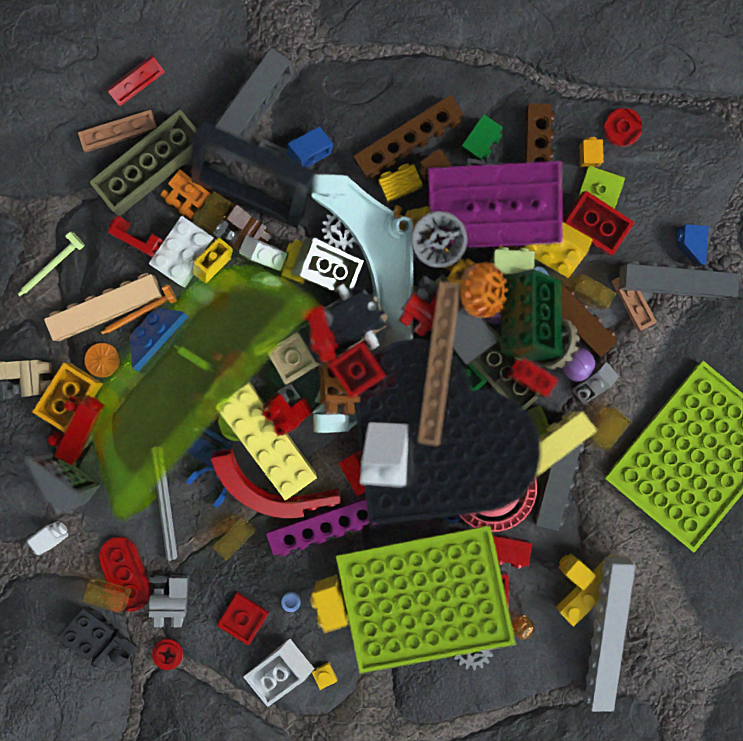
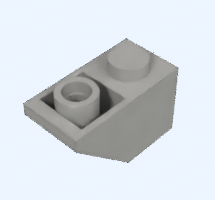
M606 362L595 369L588 379L576 385L572 392L583 404H586L609 389L619 376Z

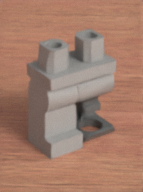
M166 575L150 576V582L155 584L154 594L150 595L149 617H152L153 627H163L164 617H171V627H182L187 612L189 575H171L170 578ZM169 581V595L164 594L165 585Z

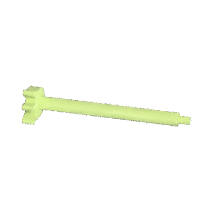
M70 231L65 235L71 243L21 288V291L18 293L19 296L23 293L26 294L76 247L81 250L85 246L74 232Z

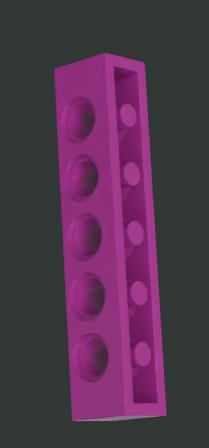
M366 497L269 530L266 535L273 556L279 554V557L290 554L292 549L303 550L309 547L308 544L310 543L320 544L327 541V537L334 536V538L345 535V531L352 530V532L362 529V525L368 524L369 519L368 516L364 519L359 518L357 512L360 509L367 511ZM343 515L350 519V522L346 525L339 522V518ZM329 522L331 529L324 531L321 528V523ZM310 528L313 531V535L311 537L304 536L303 529ZM288 534L293 535L295 542L287 543L285 536Z

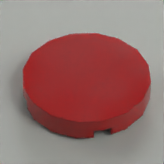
M618 108L606 118L603 127L604 134L608 141L615 146H629L636 142L642 133V119L632 109Z

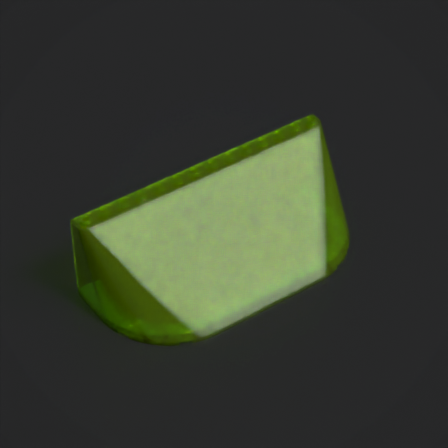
M255 266L222 268L207 283L199 279L192 284L170 308V310L183 311L189 317L139 371L132 368L130 354L110 376L97 397L101 403L105 404V407L91 433L112 513L121 522L141 513L158 497L157 493L152 490L305 315L312 308L319 307V304L310 295L286 278L268 269Z

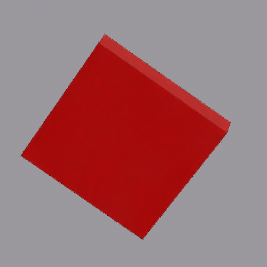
M237 592L216 626L249 646L270 611Z

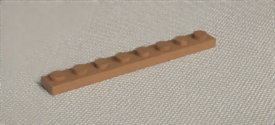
M439 283L418 440L420 443L440 445L461 285L456 283Z

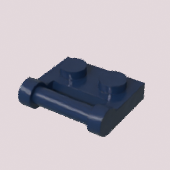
M201 420L182 450L214 469L211 459L213 452L229 449L233 441L206 426V423ZM201 432L205 433L222 444V448L219 450L200 438L199 434Z

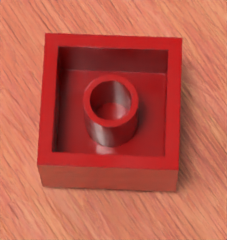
M363 342L329 364L350 398L357 397L387 376L367 345Z

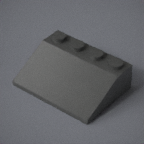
M56 451L28 456L26 462L45 500L58 513H65L88 503L101 485L75 465H70L55 456Z

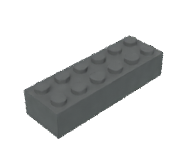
M272 48L262 55L259 66L252 69L247 83H243L240 86L237 97L228 103L225 114L223 116L220 115L216 120V127L247 140L294 74L291 61ZM205 146L210 154L227 166L234 159Z

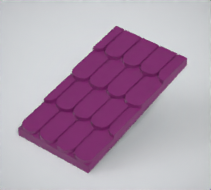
M562 162L429 168L430 214L444 212L455 216L465 228L467 234L466 247L563 243ZM438 226L439 231L452 232L448 227ZM435 227L431 229V235L436 232ZM437 234V238L431 244L440 243V245H443V241L450 236L444 237ZM454 238L449 240V243L445 248H451L453 246Z

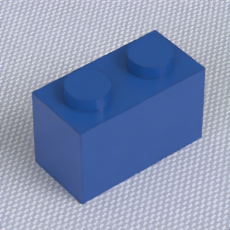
M321 127L307 131L300 138L292 139L288 144L287 155L292 161L309 167L329 156L332 152L333 143Z

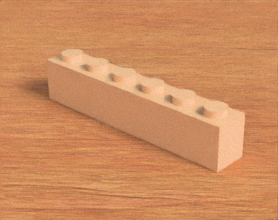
M148 273L142 274L137 277L138 280L126 281L121 283L117 289L109 288L102 292L103 295L98 297L95 295L84 299V303L79 305L74 303L67 306L65 311L61 312L58 310L50 313V317L44 320L52 340H64L159 299L163 296L156 277Z

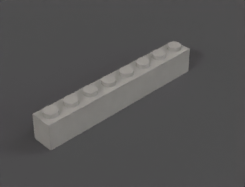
M605 557L604 564L601 567L602 580L599 583V601L596 603L597 615L593 623L594 637L591 639L592 651L588 659L587 686L583 694L584 702L591 711H614L635 571V564L627 557Z

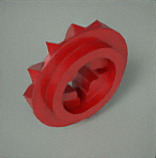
M163 639L153 648V661L160 669L172 670L181 663L183 649L179 642L172 639ZM170 647V653L174 656H170L166 661V654H163V652H166Z

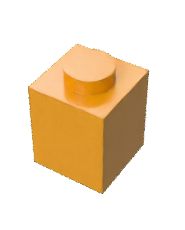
M597 137L585 138L579 145L580 167H599L603 163V139L597 140Z

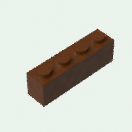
M561 287L562 317L571 321V324L576 326V335L579 336V340L597 358L602 357L618 342L615 338V333L609 328L606 329L601 324L602 320L597 315H592L588 311L589 307L583 301L579 302L574 297L575 293L569 287Z

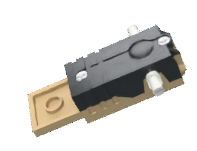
M344 284L339 286L337 289L344 302L328 311L333 316L329 329L333 332L335 342L339 348L334 350L336 357L365 339L372 349L378 347L379 344L374 334L387 327L385 321L388 316L379 305L375 294L369 295L366 290L352 296ZM310 323L298 329L297 333L267 350L269 357L286 385L324 362L320 361L319 353L312 349V344L315 343L311 339L312 328Z

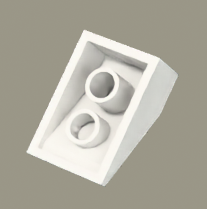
M369 423L362 460V484L406 485L409 425Z
M289 639L249 671L244 678L268 707L305 681L314 670V667L292 640Z

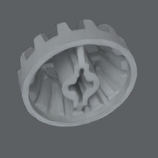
M444 212L431 213L422 218L416 225L412 236L413 248L417 256L424 263L434 267L448 266L456 262L466 248L467 234L463 224L455 216ZM438 226L448 227L452 232L439 231ZM435 227L436 232L431 235L430 240H427L428 232ZM437 234L444 237L450 236L443 241V245H440V243L430 244V242L437 238ZM454 238L453 246L446 252L445 247L449 240ZM429 247L442 248L443 253L433 252Z

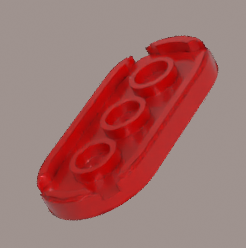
M116 536L110 538L101 547L99 563L112 599L116 606L125 611L134 612L140 610L150 599L151 586L138 549L134 542L126 537Z

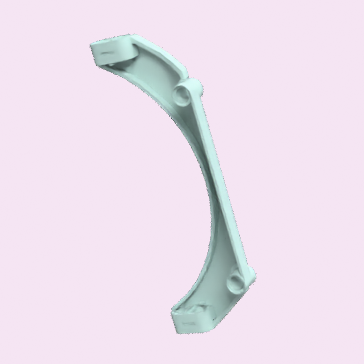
M315 175L312 185V198L331 211L345 225L358 243L371 274L374 294L382 310L388 316L385 321L387 327L374 334L379 346L372 349L371 345L367 344V347L374 356L383 347L391 343L413 339V320L408 326L398 321L403 312L401 308L413 293L412 220L409 217L394 218L392 210L368 195L348 176ZM400 221L404 224L403 231L399 228ZM324 405L318 406L313 411V431L317 433L345 432L357 424L356 410L355 414L351 416L343 415L342 405H337V414L325 415Z

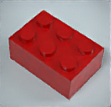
M587 190L580 194L562 221L592 238L591 245L607 255H614L635 223Z

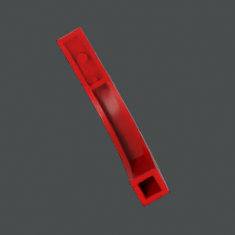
M233 449L213 452L211 457L214 469L225 488L245 506L262 514L280 518L304 517L305 509L315 510L320 506L333 507L341 503L339 489L302 496H291L284 500L282 496L269 493L252 483L238 466Z

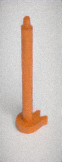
M168 284L162 287L165 293L164 296L110 324L101 333H110L167 301L171 304L175 303L177 298L171 286Z

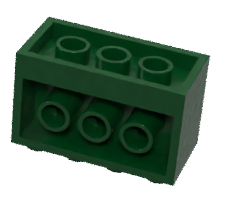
M534 268L503 276L507 281L504 283V288L508 289V292L504 293V297L507 300L505 303H502L503 308L501 309V353L519 359H526L530 362L562 356L561 281Z

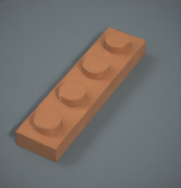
M148 110L78 132L83 151L89 152L150 133L157 128V124L152 110Z

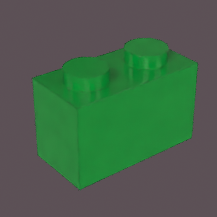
M483 115L462 145L460 151L472 159L482 160L483 158L486 160L492 151L489 149L493 143L497 144L503 136L500 133L503 127L486 115Z

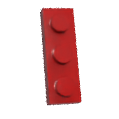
M151 55L106 90L117 104L121 106L164 74L165 71L154 56Z

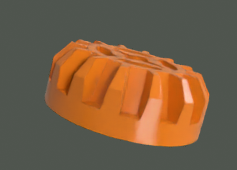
M492 263L473 264L467 268L462 277L461 299L467 312L474 317L495 316L503 308L502 303H505L507 300L504 297V293L508 292V289L504 288V283L507 281L504 277H501L503 272Z

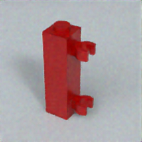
M89 395L81 402L75 396H71L69 400H66L63 407L75 412L64 437L60 432L54 431L53 435H50L47 440L50 445L58 446L55 456L70 465L80 457L105 407V404Z

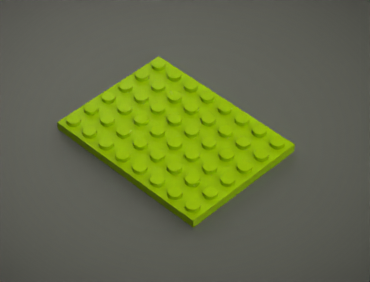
M704 361L698 363L604 477L605 480L692 552L699 548L743 494V393Z
M490 525L336 556L360 673L515 645Z

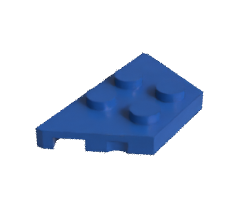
M155 308L148 314L146 319L130 335L132 368L139 371L189 316L183 311Z

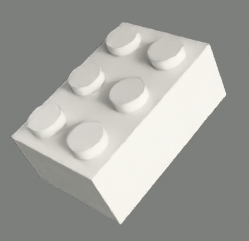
M181 216L149 264L185 288L194 276V261L216 239Z

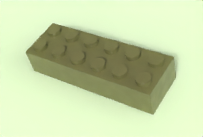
M180 109L92 179L90 184L110 209L118 216H121L191 160L194 153L192 151L194 143L192 136L196 128Z

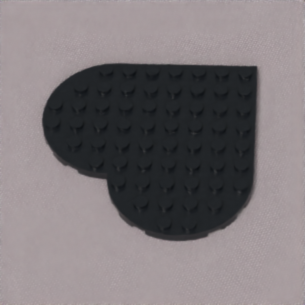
M405 339L383 347L374 357L387 376L358 395L360 396V402H355L361 460H363L369 423L409 425L406 485L364 484L369 525L485 513L511 505L528 491L540 468L541 441L534 421L526 410L511 398L493 391L472 390L465 368L456 356L452 354L440 445L420 443L418 440L432 342L421 339Z

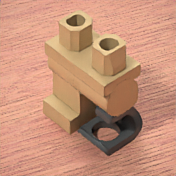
M41 360L0 362V380L20 379V384L0 382L1 399H11L17 394H21V397L43 395L52 380L43 381V373H52L51 363L41 362Z

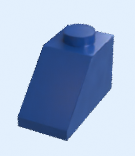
M685 224L678 229L676 234V240L679 241L678 247L696 267L706 265L709 226Z

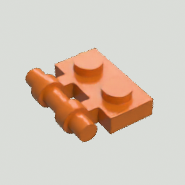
M180 169L168 183L173 188L171 193L163 190L161 196L166 199V203L176 207L181 215H186L189 219H192L195 215L190 210L191 206L194 205L199 209L211 195L202 186L193 183L192 178ZM179 194L187 199L184 204L177 199Z

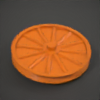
M106 343L93 345L85 355V366L96 377L111 376L116 372L120 364L117 350Z

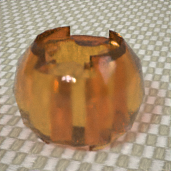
M518 615L511 623L513 634L519 639L528 640L533 636L535 624L527 616Z

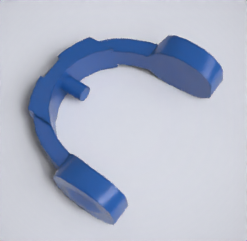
M206 467L199 472L196 470L186 482L191 485L202 473L215 470L211 467ZM225 486L213 504L215 508L221 505L226 498L227 489Z

